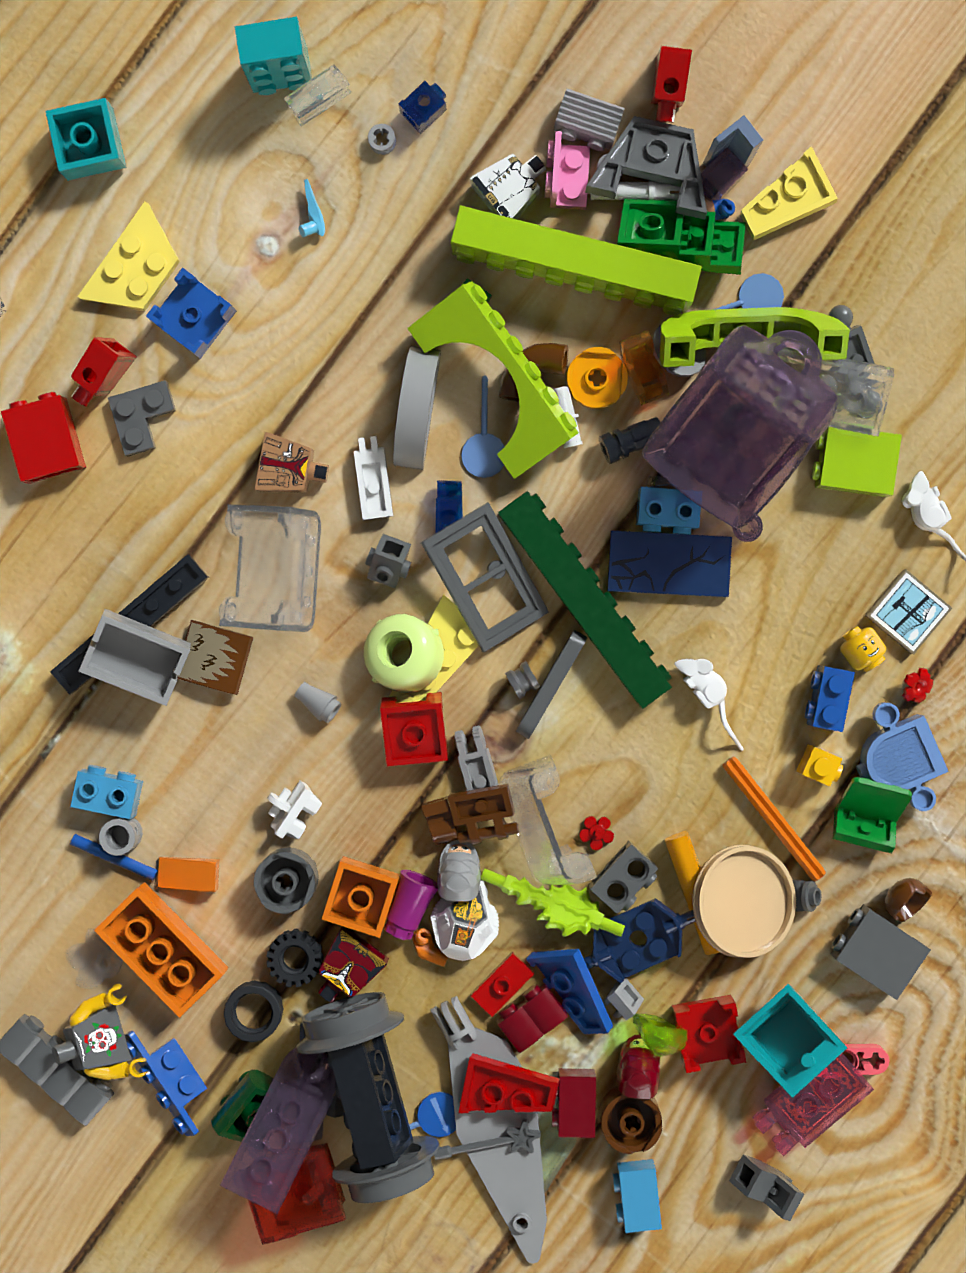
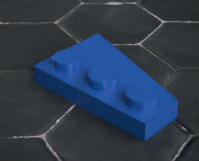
M580 949L532 952L526 958L532 967L537 965L544 974L543 982L546 986L557 991L563 999L562 1007L583 1034L609 1033L613 1028V1024Z

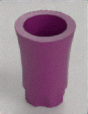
M406 869L401 870L384 930L396 938L411 940L414 930H417L430 901L438 891L437 882L418 872Z

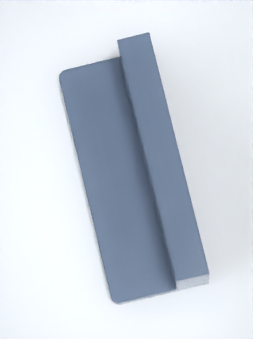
M743 115L714 138L703 164L707 168L726 154L739 172H741L752 162L763 142V138L745 115Z

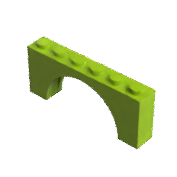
M471 281L461 285L407 329L424 353L434 350L443 344L469 343L489 351L508 369L518 391L519 418L512 438L497 455L515 479L579 432L576 429L577 424L572 415L564 412L559 405V398L556 392L551 387H547L540 378L541 372L532 361H528L523 354V347L520 341L515 336H511L504 327L505 321L503 317L489 306L484 290Z

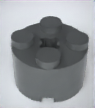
M291 847L277 849L270 853L258 866L254 876L255 892L261 903L267 909L282 914L296 911L305 906L315 893L318 885L319 875L316 862L304 851ZM285 874H288L290 880L293 881L288 886L283 885L284 880L280 878Z

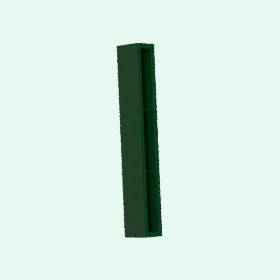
M526 491L500 510L498 515L639 707L644 709L672 688L668 682L672 679L671 675L662 664L657 667L650 658L654 652L643 639L639 642L632 632L636 628L626 615L622 618L614 609L618 606L617 602L609 591L603 593L597 586L600 579L590 566L585 569L578 559L582 555L572 542L568 545L561 537L564 530L554 517L549 520L542 510L546 506L536 493L531 496Z

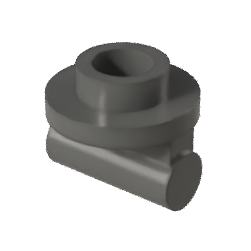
M792 880L796 893L795 911L813 912L821 903L822 894L820 888L817 887L814 881Z

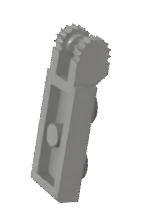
M475 726L472 728L477 751L468 753V744L462 730L456 731L454 736L459 752L458 760L467 791L499 785L481 727Z

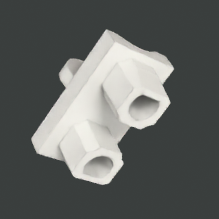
M300 780L292 792L284 788L279 796L270 793L267 799L273 806L268 814L275 817L270 826L275 830V835L282 839L285 835L299 839L305 831L306 825L297 819V816L301 810L313 816L321 807L322 802L312 793L308 785Z

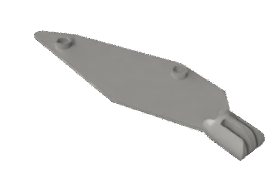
M457 996L451 998L452 1005L448 1001L441 1003L443 1015L437 1006L430 1009L448 1041L456 1133L462 1145L510 1136L507 1134V1128H520L523 1119H527L529 1129L539 1130L538 1112L497 1110L496 1113H485L484 1111L458 1113L469 1057L472 1053L515 1066H522L506 1039L473 1026ZM540 1137L532 1141L533 1153L528 1152L524 1147L511 1151L512 1143L467 1152L524 1257L529 1263H537L540 1259L547 1223ZM520 1218H524L527 1220V1222L521 1224L517 1220Z

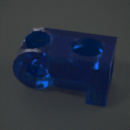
M437 480L435 533L463 517L462 481Z

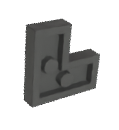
M164 380L108 397L125 456L128 457L155 449L156 446L148 419L176 411L168 382Z

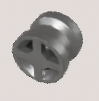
M526 661L520 665L519 669L515 671L509 670L505 673L519 699L524 697L530 689L537 690L540 688Z

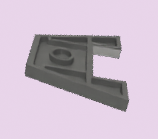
M634 116L586 185L585 193L615 199L620 175L625 174L680 187L675 213L705 220L707 209L694 129Z

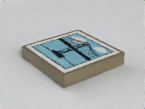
M905 569L865 616L906 651L914 655L951 611L952 607Z

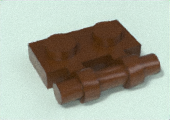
M509 784L449 794L448 801L454 826L467 825L466 831L458 832L460 844L471 842L472 845L480 844L482 840L496 837L498 840L508 839L509 835L520 833L518 822L506 823L504 819L515 814ZM493 820L494 826L480 828L478 822Z

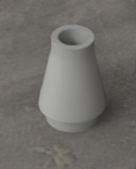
M306 682L295 693V697L319 721L324 720L326 723H329L341 707V703L337 701V696L315 688Z

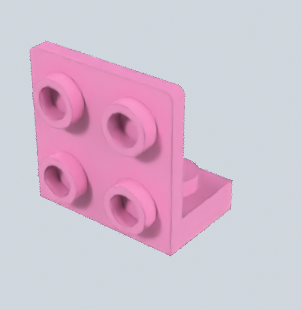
M556 131L555 140L548 141L546 168H552V172H546L544 198H550V208L586 210L587 193H585L588 184L590 146L561 145L562 132Z

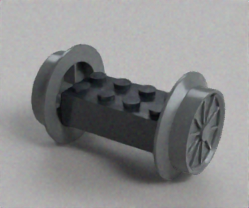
M382 992L358 994L354 997H346L310 1011L302 1017L306 1036L296 1045L297 1051L303 1054L328 1052L327 1062L330 1069L333 1070L336 1079V1094L342 1101L345 1111L344 1123L346 1128L350 1129L353 1140V1155L335 1167L332 1172V1178L337 1183L347 1184L351 1199L357 1203H375L390 1200L425 1185L434 1176L431 1157L437 1153L440 1147L439 1141L434 1137L412 1136L384 1033L394 1029L404 1021V1014L389 1010L386 996Z

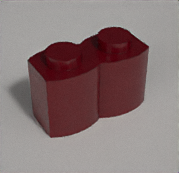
M537 984L531 986L524 992V999L516 1005L511 1002L499 1012L501 1017L497 1019V1025L519 1053L529 1048L568 1017L566 1010L546 984L540 987Z

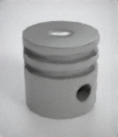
M116 817L105 823L101 828L99 843L108 854L114 856L123 855L137 847L141 842L143 836L142 827L135 818L125 819Z

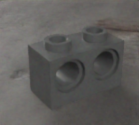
M628 841L591 881L589 888L618 914L622 909L627 911L637 899L635 894L642 886L646 889L657 878L655 872L658 868L636 846ZM632 861H641L644 867L640 874L631 875L628 873L627 868ZM613 883H619L623 886V892L618 897H611L607 894L608 887Z

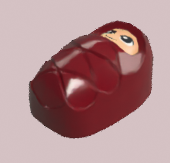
M634 1035L626 1040L621 1049L616 1072L618 1089L624 1096L637 1099H651L657 1094L660 1082V1054L656 1043L648 1036Z

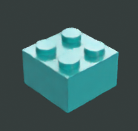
M106 98L45 111L58 171L68 181L127 168L114 108Z

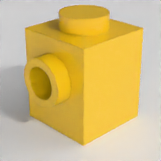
M807 744L796 772L831 786L833 781H838L842 773L843 765H840L842 758Z

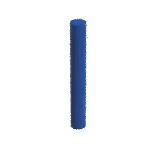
M75 834L71 840L70 845L151 881H154L158 870L125 855L114 856L108 854L100 844Z

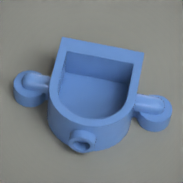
M879 703L875 706L872 715L874 721L878 725L883 726V729L873 733L865 741L860 754L861 764L856 766L860 778H868L887 785L910 789L912 792L911 806L920 811H928L934 807L936 795L930 788L922 786V783L949 771L924 715L916 714L898 722L900 717L898 708L891 703Z

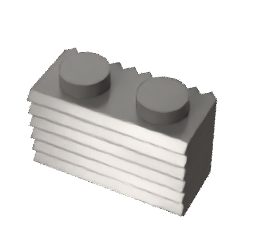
M566 89L555 121L554 131H561V138L568 141H575L577 138L588 142L587 146L594 150L604 151L605 148L611 150L625 108Z

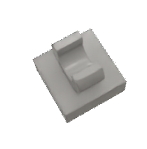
M624 978L622 983L618 981L615 983L603 1004L607 1006L609 1003H612L617 1009L613 1016L615 1018L623 1016L625 1020H628L636 1014L644 998L627 978Z

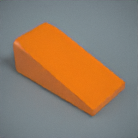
M159 857L158 887L216 892L219 886L220 859Z

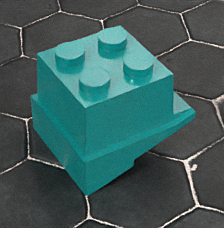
M787 984L733 1034L792 1098L847 1049V1046L790 984Z

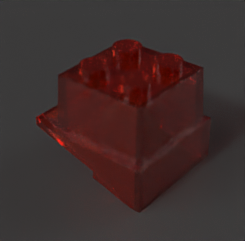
M328 1143L276 1152L267 1160L253 1162L239 1174L262 1245L291 1238L299 1233L346 1220L342 1205L346 1199L341 1184L335 1182L332 1177L335 1165Z

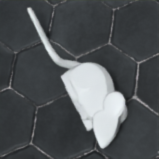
M922 471L918 472L902 498L903 506L911 508L912 519L918 528L934 532L946 539L956 553L966 561V555L959 549L953 538L940 529L952 518L945 502L938 499L940 493L937 486L930 488L925 474Z
M681 659L676 661L674 665L683 674L687 675L683 681L689 688L695 689L693 693L708 709L716 705L719 706V714L725 730L738 748L743 751V747L726 720L725 696L727 687L723 678L713 671V664L706 659Z

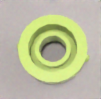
M396 614L379 620L369 632L364 645V661L370 675L373 677L371 681L401 693H412L427 687L437 677L444 660V648L438 629H434L419 618L407 614ZM403 640H410L412 643L410 658L405 664L397 667L392 660V651L397 643Z

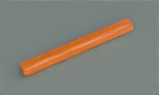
M734 756L729 758L723 764V768L810 879L814 882L821 879L826 874L821 864L740 761Z

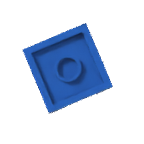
M182 267L174 278L178 285L159 308L157 305H154L146 317L201 359L237 311L229 302L221 296H217Z

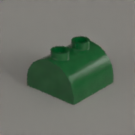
M252 1069L243 1073L234 1091L221 1100L219 1110L211 1118V1124L218 1136L258 1147L295 1100L271 1076Z

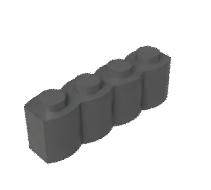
M24 1014L0 1040V1053L10 1062L17 1065L29 1079L41 1086L53 1100L64 1106L77 1121L87 1126L114 1095V1091L111 1089L112 1084L109 1080L87 1076L83 1070H75L72 1060L58 1065L54 1060L52 1047L62 1044L64 1041L58 1036L47 1034L43 1029L44 1024L37 1017L32 1015L29 1017Z

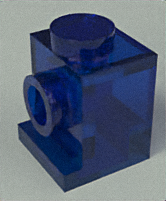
M424 81L405 100L402 99L398 103L399 111L417 132L421 134L447 110L446 102L444 101L447 96L436 83L430 86ZM423 98L430 100L427 106H421L419 102Z

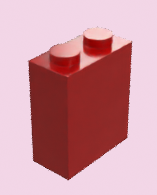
M56 392L39 395V400L27 403L26 400L9 404L10 409L1 411L19 478L23 483L31 484L86 468L67 398L56 395Z

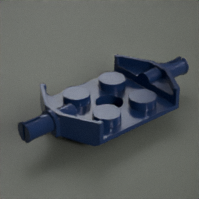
M656 898L610 918V920L625 925L621 937L600 928L598 931L594 929L593 951L591 955L584 958L588 969L595 966L600 967L618 982L622 983L624 978L674 956L679 958L682 954L683 929L685 926L696 922L694 912L690 910L680 915L673 912ZM634 931H642L646 934L647 941L643 945H636L631 941L630 934Z

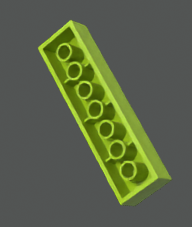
M461 205L451 239L452 255L457 256L456 259L463 263L474 264L475 261L487 263L486 267L495 271H504V268L515 270V274L523 278L533 279L535 275L545 278V282L551 285L562 286L563 283L575 285L574 289L579 292L591 294L592 290L603 292L604 297L615 301H621L622 298L634 300L633 304L642 308H651V305L662 307L663 312L670 315H678L681 312L686 313L694 300L702 268L700 265Z

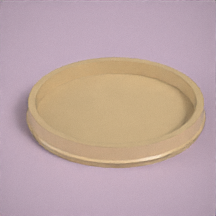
M751 845L727 847L717 852L706 862L696 879L692 903L694 917L703 937L719 952L735 958L757 957L766 954L782 942L793 923L796 910V893L792 878L784 864L776 856L764 849Z

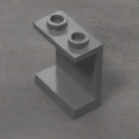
M863 904L861 909H855L849 917L848 924L850 925L844 934L840 933L831 945L833 950L830 954L838 962L898 1000L931 949Z

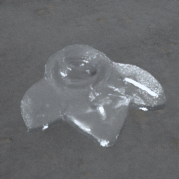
M95 929L87 930L85 943L73 945L65 952L68 963L75 970L79 971L76 985L84 989L100 986L105 978L117 975L122 966V959L94 931ZM104 959L108 962V968L104 965Z

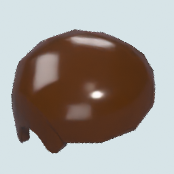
M906 878L897 881L890 887L885 897L886 911L896 921L899 919L901 922H905L929 901L932 892L918 879Z

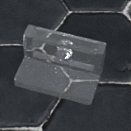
M332 65L284 97V100L299 125L303 126L351 94V91L348 88L349 82L335 65Z

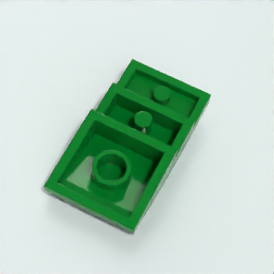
M624 199L617 245L702 266L701 271L741 275L746 222L715 221L716 212H707L705 220L675 213L677 201Z

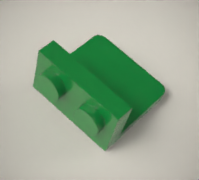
M853 778L834 810L832 839L892 854L896 847L897 821L911 801L912 792L899 786L887 785L868 778Z

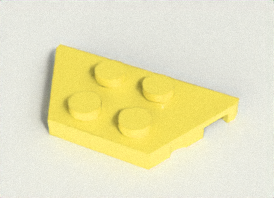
M144 201L78 295L80 299L86 302L93 301L106 303L111 306H125L131 309L146 311L175 270L180 260L147 202Z

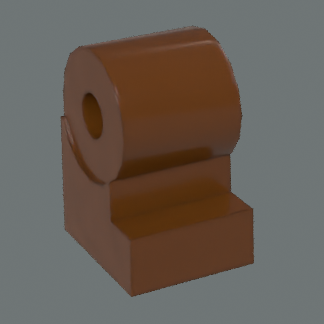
M448 796L422 803L421 807L435 845L457 840L458 831L457 827L454 826Z

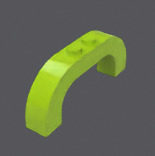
M764 307L691 311L675 315L663 322L660 335L659 360L663 367L694 366L695 350L709 347L752 345L794 346L808 351L815 360L846 359L850 329L843 322L832 316L798 308Z

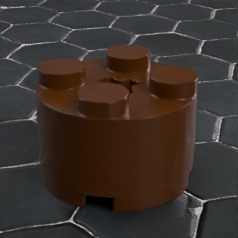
M618 1086L611 1089L604 1096L599 1109V1119L605 1139L612 1148L624 1154H633L635 1152L647 1151L657 1143L662 1133V1116L655 1097L651 1099L627 1097L619 1091ZM632 1115H635V1116H636V1120H635V1121H634L633 1119H629V1120L626 1122V1120H625V1118H626L627 1116H629V1117H631Z

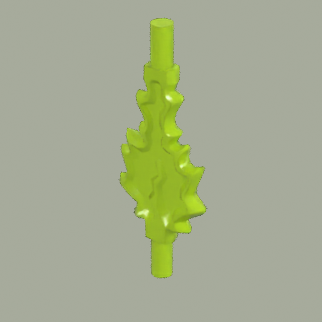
M486 868L481 875V880L502 888L501 891L507 895H516L518 897L517 905L531 904L534 906V910H543L536 920L548 921L545 927L559 928L562 930V936L564 937L577 930L582 931L586 935L591 928L597 931L600 928L621 937L625 929V925L605 918L604 914L599 912V902H591L587 887L577 891L565 880H562L561 888L548 884L549 889L546 890L543 885L539 888L532 886L525 877L518 880L514 876L507 875L505 877Z

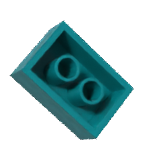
M297 16L234 26L240 65L253 93L271 95L276 93L277 89L288 88L295 91L306 88L308 84H313L308 49Z

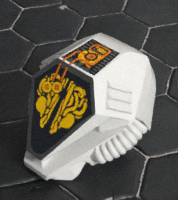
M483 880L480 881L478 895L473 900L447 901L441 898L433 908L434 911H432L430 918L435 941L441 952L449 958L460 961L471 960L479 956L498 935L499 917L495 907L490 905L488 901V890Z

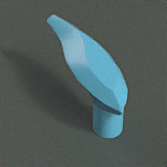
M305 179V193L310 222L300 225L298 227L299 233L302 237L314 233L324 236V219L309 180Z

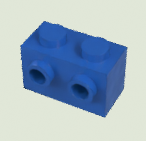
M818 665L817 671L813 672L811 678L812 698L811 701L807 702L805 709L807 725L843 732L855 672Z

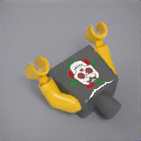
M121 984L112 986L108 994L101 993L83 1001L72 1014L69 1021L70 1025L63 1028L66 1042L52 1047L53 1057L58 1065L72 1060L75 1070H83L87 1076L103 1080L125 1078L129 1074L139 1078L148 1073V1071L139 1073L135 1068L137 1062L147 1061L145 1058H137L130 1064L126 1062L132 1059L116 1005L122 1004L127 995L120 999L113 995V991L122 987Z

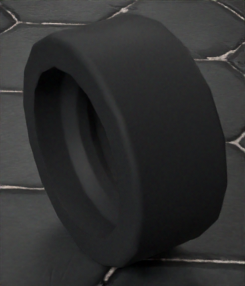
M255 980L245 982L234 989L225 1003L224 1018L226 1026L234 1036L242 1041L257 1042L265 1040L275 1032L282 1020L284 1010L282 998L277 990L266 982ZM259 994L270 1003L272 1010L271 1018L261 1028H247L237 1018V1004L246 995Z

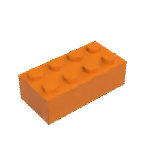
M145 882L137 887L94 930L179 1018L229 968Z

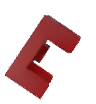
M442 692L427 693L425 701L396 703V696L381 698L380 712L387 767L448 761Z
M731 994L672 1005L682 1064L686 1074L701 1071L699 1064L729 1059L731 1065L747 1063L744 1047L733 1035L738 1030L736 1020L738 1012L736 1002Z

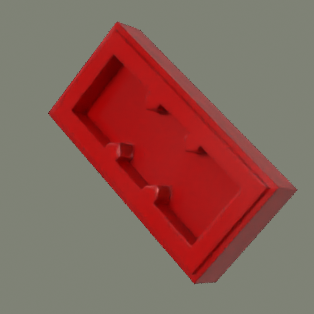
M512 951L471 993V997L493 1017L534 975V972Z

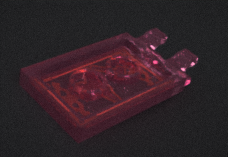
M842 1053L795 1097L792 1098L780 1085L764 1099L768 1108L758 1111L752 1118L755 1120L757 1128L763 1134L775 1122L785 1130L772 1138L775 1148L785 1156L798 1142L804 1148L810 1145L868 1096L874 1088Z

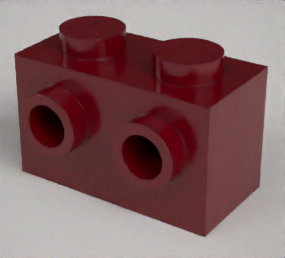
M558 1068V1078L560 1079L556 1095L558 1097V1108H553L552 1127H557L558 1137L595 1138V1069Z

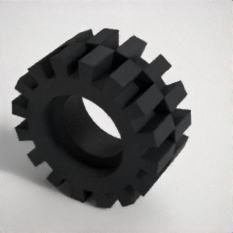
M299 929L284 931L271 944L267 952V968L270 967V974L272 977L276 976L278 978L276 980L278 983L284 982L287 987L292 985L301 987L302 984L311 982L318 974L323 960L322 946L317 943V938L314 935L310 936L308 934V931L304 930L301 932ZM290 947L301 948L307 957L306 964L299 969L288 967L284 962V952Z

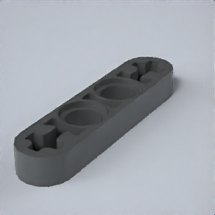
M574 629L515 732L527 739L530 738L585 644L587 636Z

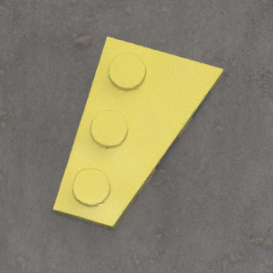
M812 146L803 153V156L784 170L783 174L776 181L767 186L741 210L740 215L743 221L746 222V227L753 241L837 203L838 198Z

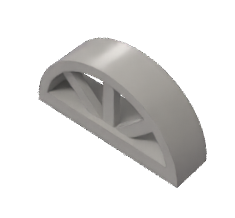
M410 346L404 369L397 413L393 453L394 466L424 470L441 350L434 349L424 353L421 347Z

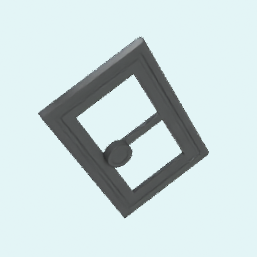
M489 502L421 542L482 652H486L549 613ZM482 526L501 561L494 560L490 562L487 566V573L464 586L444 548ZM507 571L526 606L488 629L468 591L491 577L495 579L502 578Z

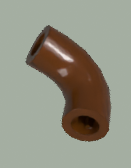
M541 343L523 349L522 352L528 361L536 364L541 374H565L569 354L568 345ZM506 368L500 384L499 397L519 402L515 382Z

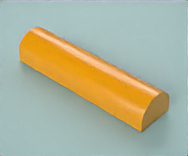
M685 830L667 837L664 841L690 911L693 910V890L701 867L689 833ZM694 922L705 955L719 953L718 950L706 941L697 923Z

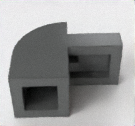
M742 1155L729 1180L745 1196L764 1202L778 1216L788 1221H791L805 1195L792 1184L793 1180L761 1160Z

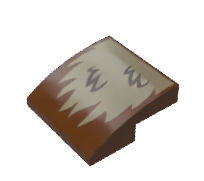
M191 620L185 640L191 643L190 652L177 679L238 695L253 637Z

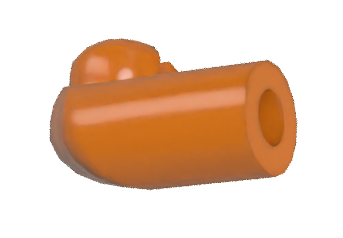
M420 928L415 931L412 941L419 958L444 967L448 957L440 949L435 948L431 932L426 928Z

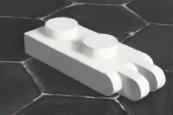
M376 436L370 437L371 449H366L365 438H358L359 450L354 451L362 518L363 520L393 517L384 447L378 448Z

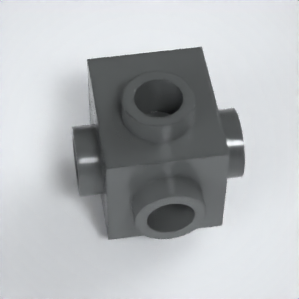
M382 534L377 548L371 547L365 563L370 566L367 578L396 588L400 577L406 579L412 563L407 561L411 544Z

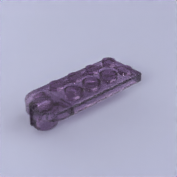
M294 1048L285 1056L220 1184L221 1187L278 1214L336 1095V1079L333 1070L330 1069L327 1062L328 1052L320 1053L322 1059L316 1071L312 1074L309 1073L319 1053L303 1054L299 1053L297 1048Z

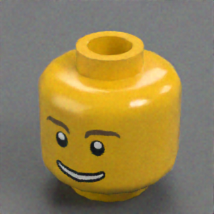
M856 626L843 635L846 641L842 643L840 651L854 670L863 669L864 672H868L885 660L883 655L886 652V645L873 628L867 627L861 630Z

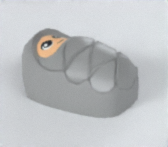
M459 840L452 841L446 845L440 856L437 872L438 892L440 897L447 901H471L476 898L480 888L481 870L479 857L476 849L469 842L460 844Z

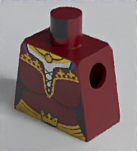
M342 926L318 971L321 976L327 979L318 993L331 1003L341 991L349 997H354L385 968L389 958L350 928Z

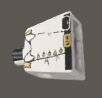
M511 154L473 175L470 178V184L493 214L518 219L539 195L540 186L534 179L543 173L546 167L537 155L522 165L517 157Z

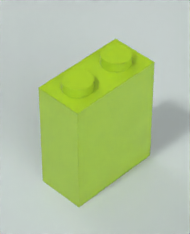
M830 424L825 426L823 432H818L816 449L820 450L819 461H815L812 468L811 477L812 480H816L815 488L879 497L893 496L902 435Z

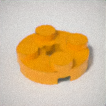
M591 347L584 350L570 363L567 372V387L572 398L582 406L590 409H603L616 403L624 393L628 381L627 368L612 350L604 347ZM595 370H599L600 375L606 378V381L600 382L599 386H594L593 381L588 379V376L593 375Z

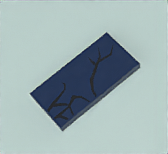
M610 531L607 591L729 597L732 537Z

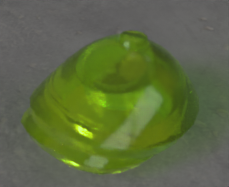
M636 1013L632 1017L633 1025L653 1055L657 1057L673 1055L685 1048L688 1039V1031L686 1029L677 1028L665 1019L655 1015Z

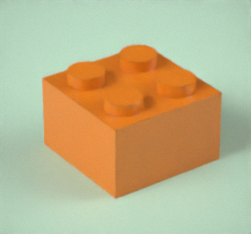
M343 856L339 862L322 920L380 938L400 874Z

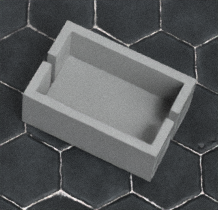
M104 609L79 672L167 706L176 685L177 677L180 675L190 652L191 643Z

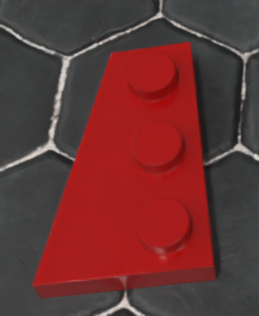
M472 1053L469 1057L458 1113H469L470 1111L496 1113L497 1110L551 1112L555 1105L560 1079Z

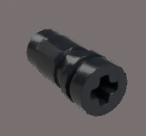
M654 417L628 426L621 431L619 429L613 430L612 435L609 432L599 436V443L607 462L612 464L619 461L620 457L625 459L629 457V453L637 452L665 439V433L658 417Z

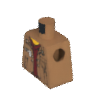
M265 432L255 490L259 492L306 493L309 480L327 482L329 465L313 462L314 450L312 448Z

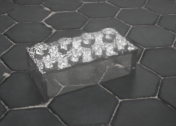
M771 344L756 412L879 437L894 379V368L851 359L815 360L806 350Z

